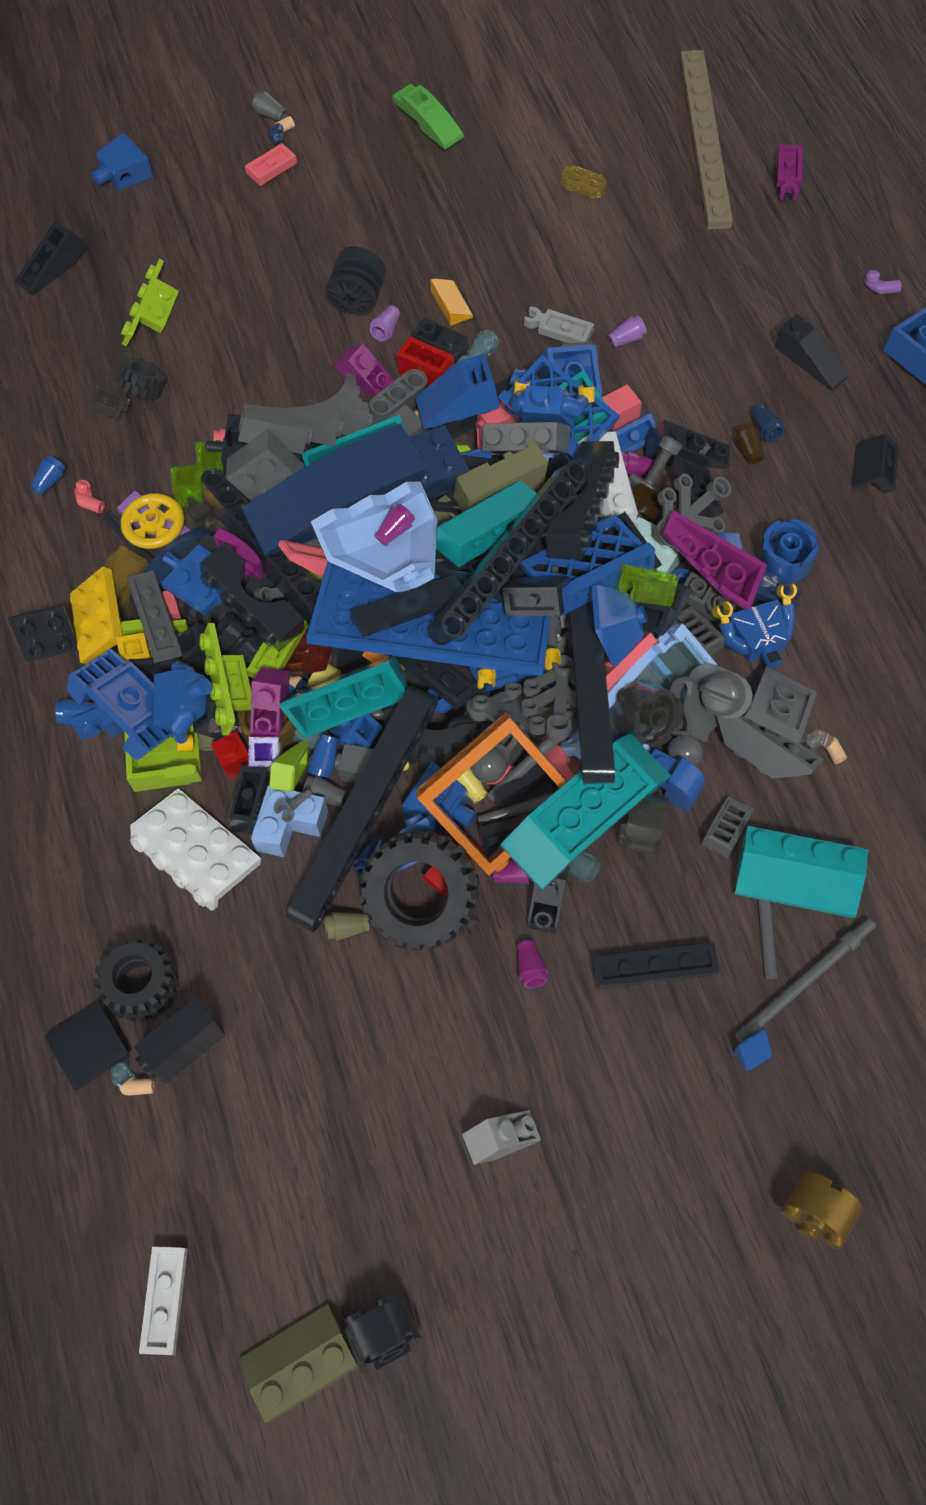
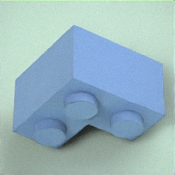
M268 785L251 837L256 851L285 857L292 831L321 837L328 814L325 798L311 795L294 810V818L290 822H284L281 817L288 812V809H283L279 814H276L274 806L280 801L290 803L302 793L272 789Z

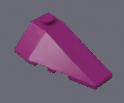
M673 510L662 535L725 598L749 610L767 564Z

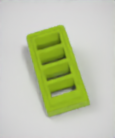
M308 741L299 742L273 761L270 774V787L272 789L288 792L294 790L307 767Z

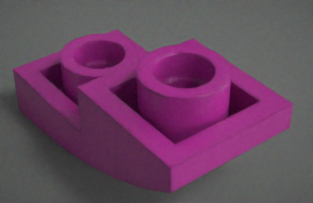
M219 528L214 535L217 548L226 543L245 561V576L263 579L264 572L261 560L257 554L241 539Z

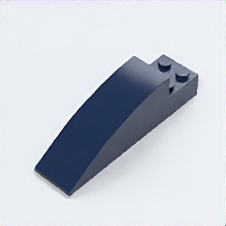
M400 423L351 443L299 470L242 507V512L266 557L282 551L278 546L280 540L303 544L317 539L318 537L311 521L331 509L349 508L369 495H385L405 482H421L427 498L431 499L455 490L456 477L469 472V468L445 425L408 437Z

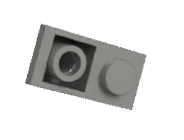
M529 1110L486 1119L462 1134L474 1165L499 1159L541 1141Z

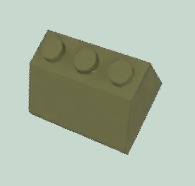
M329 1304L239 1358L249 1391L265 1423L273 1422L358 1368L343 1331Z

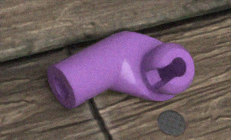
M870 270L866 273L865 284L880 295L900 293V280L882 281L879 279L880 273L877 270Z

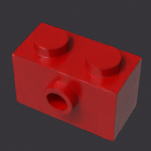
M409 336L397 353L398 372L400 375H403L412 369L420 370L427 376L426 386L428 387L454 365V355Z

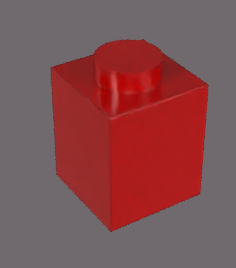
M237 731L211 743L215 756L228 781L238 776L241 765L249 766V753Z

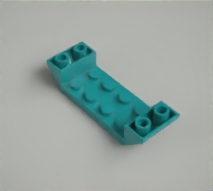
M631 733L613 743L615 783L583 785L581 770L528 815L501 843L500 846L541 891L564 872L566 867L647 795L650 796L671 777Z

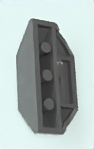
M746 713L733 719L717 716L725 745L732 749L735 755L746 759L759 772L768 775L772 779L811 775L824 761L802 738L798 744L782 739L777 733L754 724L745 717Z

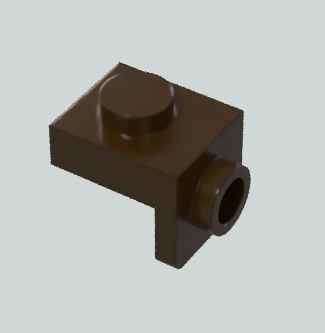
M643 483L634 486V501L638 512L645 514L655 521L663 518V506L657 499L658 493L663 489L656 492ZM668 485V486H666V487L663 488V489H665V488H668V487H669V488H672V489L674 490V488L671 487L670 485ZM677 501L673 503L674 511L678 508Z

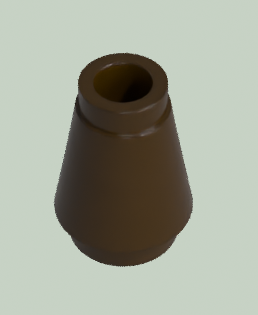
M747 423L735 430V441L749 461V464H757L763 461L764 455L760 429L754 423Z

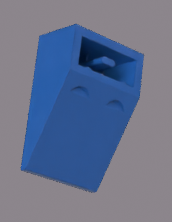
M485 354L458 361L415 397L424 429L436 428L445 423L456 420L461 421L467 417L489 413L500 408Z

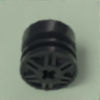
M346 247L339 252L333 271L325 289L326 297L333 306L342 312L356 316L367 315L373 311L386 276V266L378 255L366 248Z

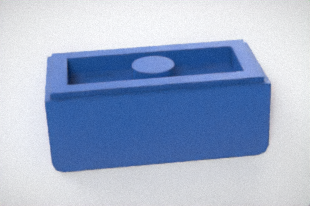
M651 413L614 431L616 432L622 453H626L627 450L632 452L647 444V435L657 427Z

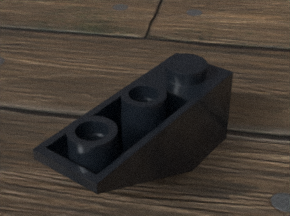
M665 419L647 435L646 457L657 459L660 452H662L659 444L664 435H667L683 445L678 453L679 456L704 468H729L730 445ZM676 455L669 456L670 458L665 464L672 466L673 458Z

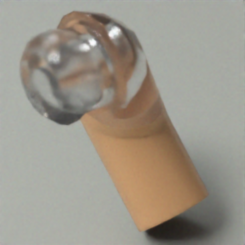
M821 729L813 730L812 734L807 735V743L814 749L820 745L826 748L834 764H839L847 759L838 739Z

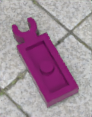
M779 144L776 187H781L779 193L780 200H783L785 193L792 194L793 200L796 201L802 183L803 146Z

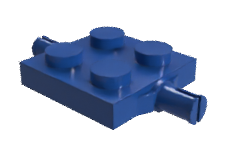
M198 544L181 560L171 552H167V556L164 555L163 562L174 568L162 581L164 589L204 616H207L214 607L222 603L219 597L220 594L214 588H207L200 579L199 563L211 554L210 551Z

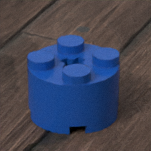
M790 519L789 522L782 523L781 520L777 521L766 530L758 559L767 564L766 571L785 579V585L795 584L796 581L806 577L813 566L819 549V543L816 539L817 535L814 529L803 521Z

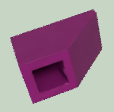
M363 343L347 348L333 364L343 378L345 373L356 375V384L360 386V390L372 397L394 382L393 378Z
M261 667L252 680L250 734L280 737L285 713L280 708V703L289 696V671Z

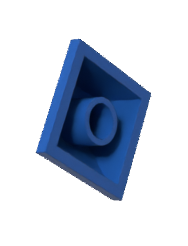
M595 344L547 348L538 356L539 358L543 355L571 378L584 370L602 396ZM544 365L540 368L541 379L550 378V370ZM556 383L555 387H558L562 383Z
M593 585L592 598L595 631L612 666H615L625 658L644 636L643 623H647L646 612L643 606H638L634 595L601 585Z

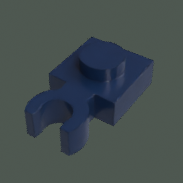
M765 570L755 598L765 603L775 600L782 603L783 600L777 595L776 591L779 585L784 587L786 580ZM784 587L783 592L786 596L790 593V588ZM797 589L793 599L797 600L802 592Z

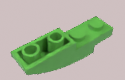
M409 84L392 95L394 103L418 121L421 131L444 149L453 146L464 137L462 131L445 108L423 86L415 87Z

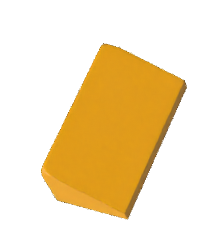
M430 280L431 292L450 326L473 318V314L453 280Z

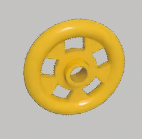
M158 493L146 494L136 498L126 507L121 517V530L124 537L131 544L144 549H156L166 546L178 537L184 526V512L180 504L172 497ZM148 505L150 509L145 510L142 514L138 512L139 509ZM161 505H164L169 509L165 513H163L158 508ZM155 517L153 521H148L150 518ZM166 520L173 521L170 529L164 528ZM139 521L141 528L133 530L131 524ZM146 533L157 534L156 538H146Z

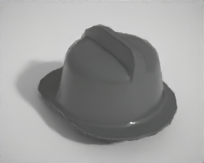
M709 663L699 665L689 675V678L696 681L700 686V703L704 710L722 718L733 719L746 713L751 706L753 697L751 686L740 675Z

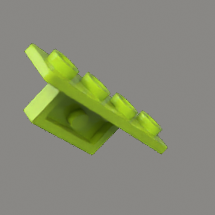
M160 258L155 266L150 265L145 275V278L149 279L148 283H143L137 294L141 298L140 302H134L129 313L133 318L131 322L127 320L121 334L125 336L122 342L124 346H127L132 338L138 322L161 333L179 291L157 279L164 262Z
M208 623L205 632L200 635V648L206 654L205 672L211 678L212 692L210 696L216 702V724L221 726L222 735H229L235 723L233 711L251 710L252 693L244 656L221 655L215 624Z

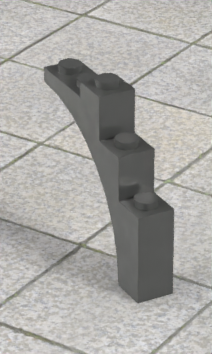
M345 373L340 391L333 397L317 404L282 408L244 403L238 426V441L249 443L268 429L291 452L303 454L305 444L310 445L311 442L334 446L336 436L341 437V434L349 435L371 426L373 414H369L368 403L361 402V399L358 398L360 386L356 384V375Z

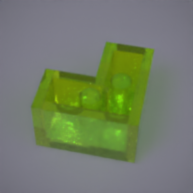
M206 441L195 443L197 464L170 468L172 492L175 500L181 507L206 504L202 498L201 475L204 471L218 469L224 473L221 461L222 452L206 451Z

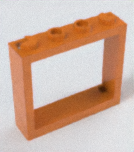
M507 712L416 790L417 799L452 837L467 850L466 852L488 875L494 871L499 872L506 867L510 856L500 847L487 858L434 799L510 733L559 788L568 782Z

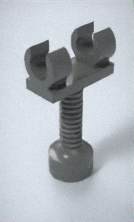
M664 435L659 444L662 452H660L651 471L646 476L647 478L644 479L638 474L631 473L629 483L632 493L634 492L633 487L640 483L645 484L656 492L661 490L654 485V482L658 479L657 477L662 472L661 470L666 465L665 463L670 458L669 456L678 455L683 445L675 439Z

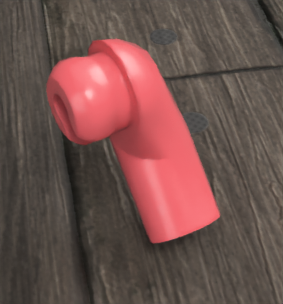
M87 480L77 481L76 488L74 489L77 504L82 508L101 514L105 508L104 501L93 498L90 483Z

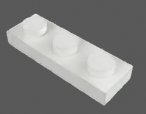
M152 1247L139 1354H176L188 1250L186 1248Z

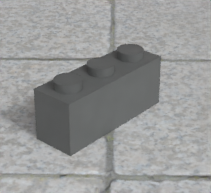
M559 422L483 424L482 451L494 454H505L511 451L512 454L528 448L526 443L535 440L543 454L569 453V425Z

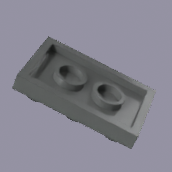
M766 666L761 674L752 697L751 706L747 710L745 717L754 724L777 733L782 739L798 744L804 734L817 692Z

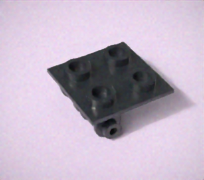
M63 605L8 617L9 624L25 662L78 650L75 626H71Z

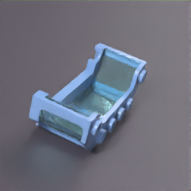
M683 623L672 625L663 636L659 635L656 638L657 642L608 690L612 740L615 734L631 733L649 751L654 739L663 734L669 727L670 718L667 712V700L672 683L680 677H689L692 670L699 665L707 663L717 665ZM687 686L682 691V697L684 700L687 693ZM577 727L570 733L569 739L562 742L561 749L567 756H572L581 766L579 729Z

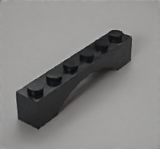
M614 441L581 442L576 459L582 460L588 467L589 476L584 483L586 487L574 504L551 519L545 534L549 559H583L586 549L591 547L592 532L597 530L598 515L603 513V501L608 498L609 484L614 482V470L619 467V452H615Z

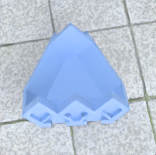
M405 482L385 495H369L349 508L331 509L311 521L327 560L337 566L395 592L417 588L434 578L437 518L421 482ZM402 504L415 517V520L412 522L413 527L394 539L386 547L375 538L374 534L380 528L391 507Z

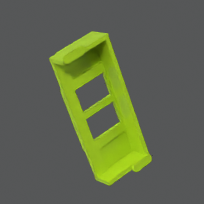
M140 619L120 623L122 636L144 632ZM186 619L171 621L175 634H183L189 629ZM193 724L187 730V734L193 736V752H177V743L174 737L169 738L138 761L125 751L127 781L134 792L187 785L202 781L197 733H194ZM125 732V742H126L127 739H128V737H129V735Z

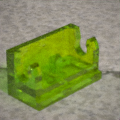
M622 563L621 569L623 571L619 583L620 594H625L627 592V585L629 582H632L633 589L630 600L672 606L679 579L678 575Z

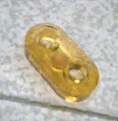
M568 166L561 173V184L567 190L589 198H599L606 192L607 181L604 176L578 166Z

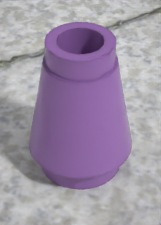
M390 305L371 321L370 333L373 338L378 341H385L392 337L400 316L398 308Z
M630 316L608 334V339L612 347L616 348L641 340L643 335L647 334V330L640 316Z

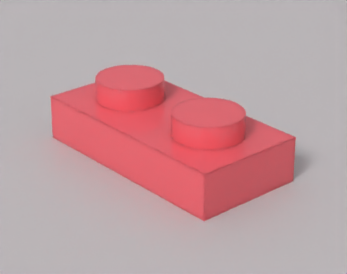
M281 143L245 165V170L261 186L297 164L296 155Z

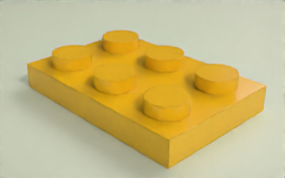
M103 566L70 593L77 648L79 650L80 663L83 664L89 663L117 644L116 637L122 636L112 570Z

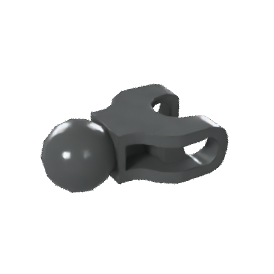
M680 677L672 683L667 700V712L671 722L669 734L676 736L667 747V755L678 761L684 758L694 766H697L703 757L701 742L707 743L709 733L716 728L719 722L716 715L701 707L699 684L689 677ZM687 686L688 691L686 693V697L684 700L682 697V691Z
M516 721L519 727L527 734L528 728ZM510 733L470 767L472 775L481 782H496L503 777L506 769L511 764L514 765L518 762L526 750Z

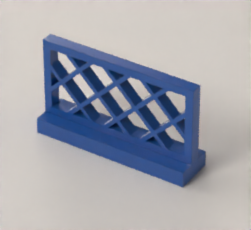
M543 355L518 380V383L527 384V382H530L532 386L551 384V387H555L556 383L566 382L569 385V394L574 399L578 396V386H581ZM543 365L550 370V378L536 380V373ZM514 386L509 391L504 389L498 396L502 408L520 423H523L522 414L514 413L511 408ZM596 396L594 402H589V408H585L581 415L589 414L590 425L575 427L574 421V428H570L569 453H562L568 461L576 459L580 447L575 441V433L590 432L589 441H599L620 418L618 413ZM604 412L609 416V419L604 424L593 425L594 413Z
M613 515L599 522L597 530L592 532V541H597L595 548H587L585 555L593 556L591 563L575 561L576 559H549L547 548L523 560L520 563V568L528 577L569 576L570 583L562 589L565 611L561 615L563 616L593 600V585L616 589L653 570L655 548L649 542L643 544L616 515ZM613 526L619 532V536L603 534L605 530ZM600 543L616 544L615 551L599 549ZM621 545L633 546L635 548L628 553L619 552ZM597 557L613 559L604 565L595 564ZM537 564L549 565L547 572L535 571L532 567ZM553 566L569 568L567 575L551 573ZM573 569L589 571L580 577L571 576Z

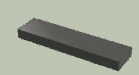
M154 570L128 576V584L154 663L182 656Z

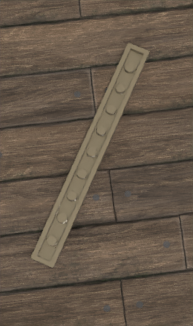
M704 50L681 51V68L707 229L732 228L733 219Z

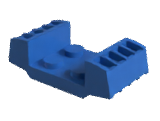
M111 648L69 674L67 691L79 705L92 698L129 735L123 749L135 760H140L173 736L172 731L153 727L154 684L131 661H125Z

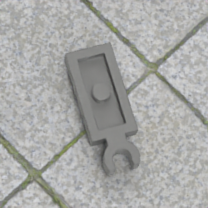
M530 307L529 316L534 318L526 316L524 318L525 327H538V334L565 343L587 342L594 331V323L550 309L544 314L538 308Z

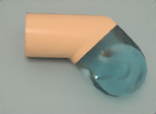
M118 1063L112 1067L111 1080L122 1094L131 1096L154 1093L155 1084L151 1078L137 1079L124 1063Z

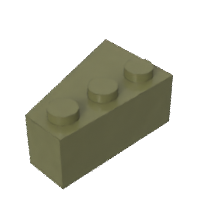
M535 440L526 443L528 448L512 454L511 451L503 454L504 459L491 466L485 463L456 477L454 499L460 506L461 511L469 510L484 499L492 497L505 487H509L518 481H522L538 493L544 485L548 461Z

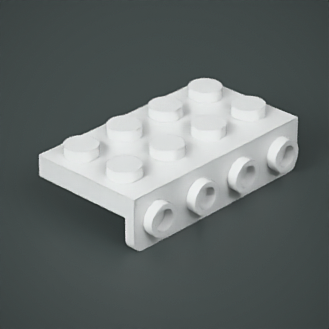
M180 789L175 790L130 825V841L133 847L138 852H144L148 855L152 863L159 870L164 869L172 876L173 881L178 887L186 888L200 906H206L211 911L218 907V900L261 863V858Z

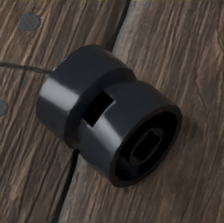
M233 613L225 616L215 627L220 650H227V655H243L245 664L255 656L263 643L260 636L251 628L245 630V624Z

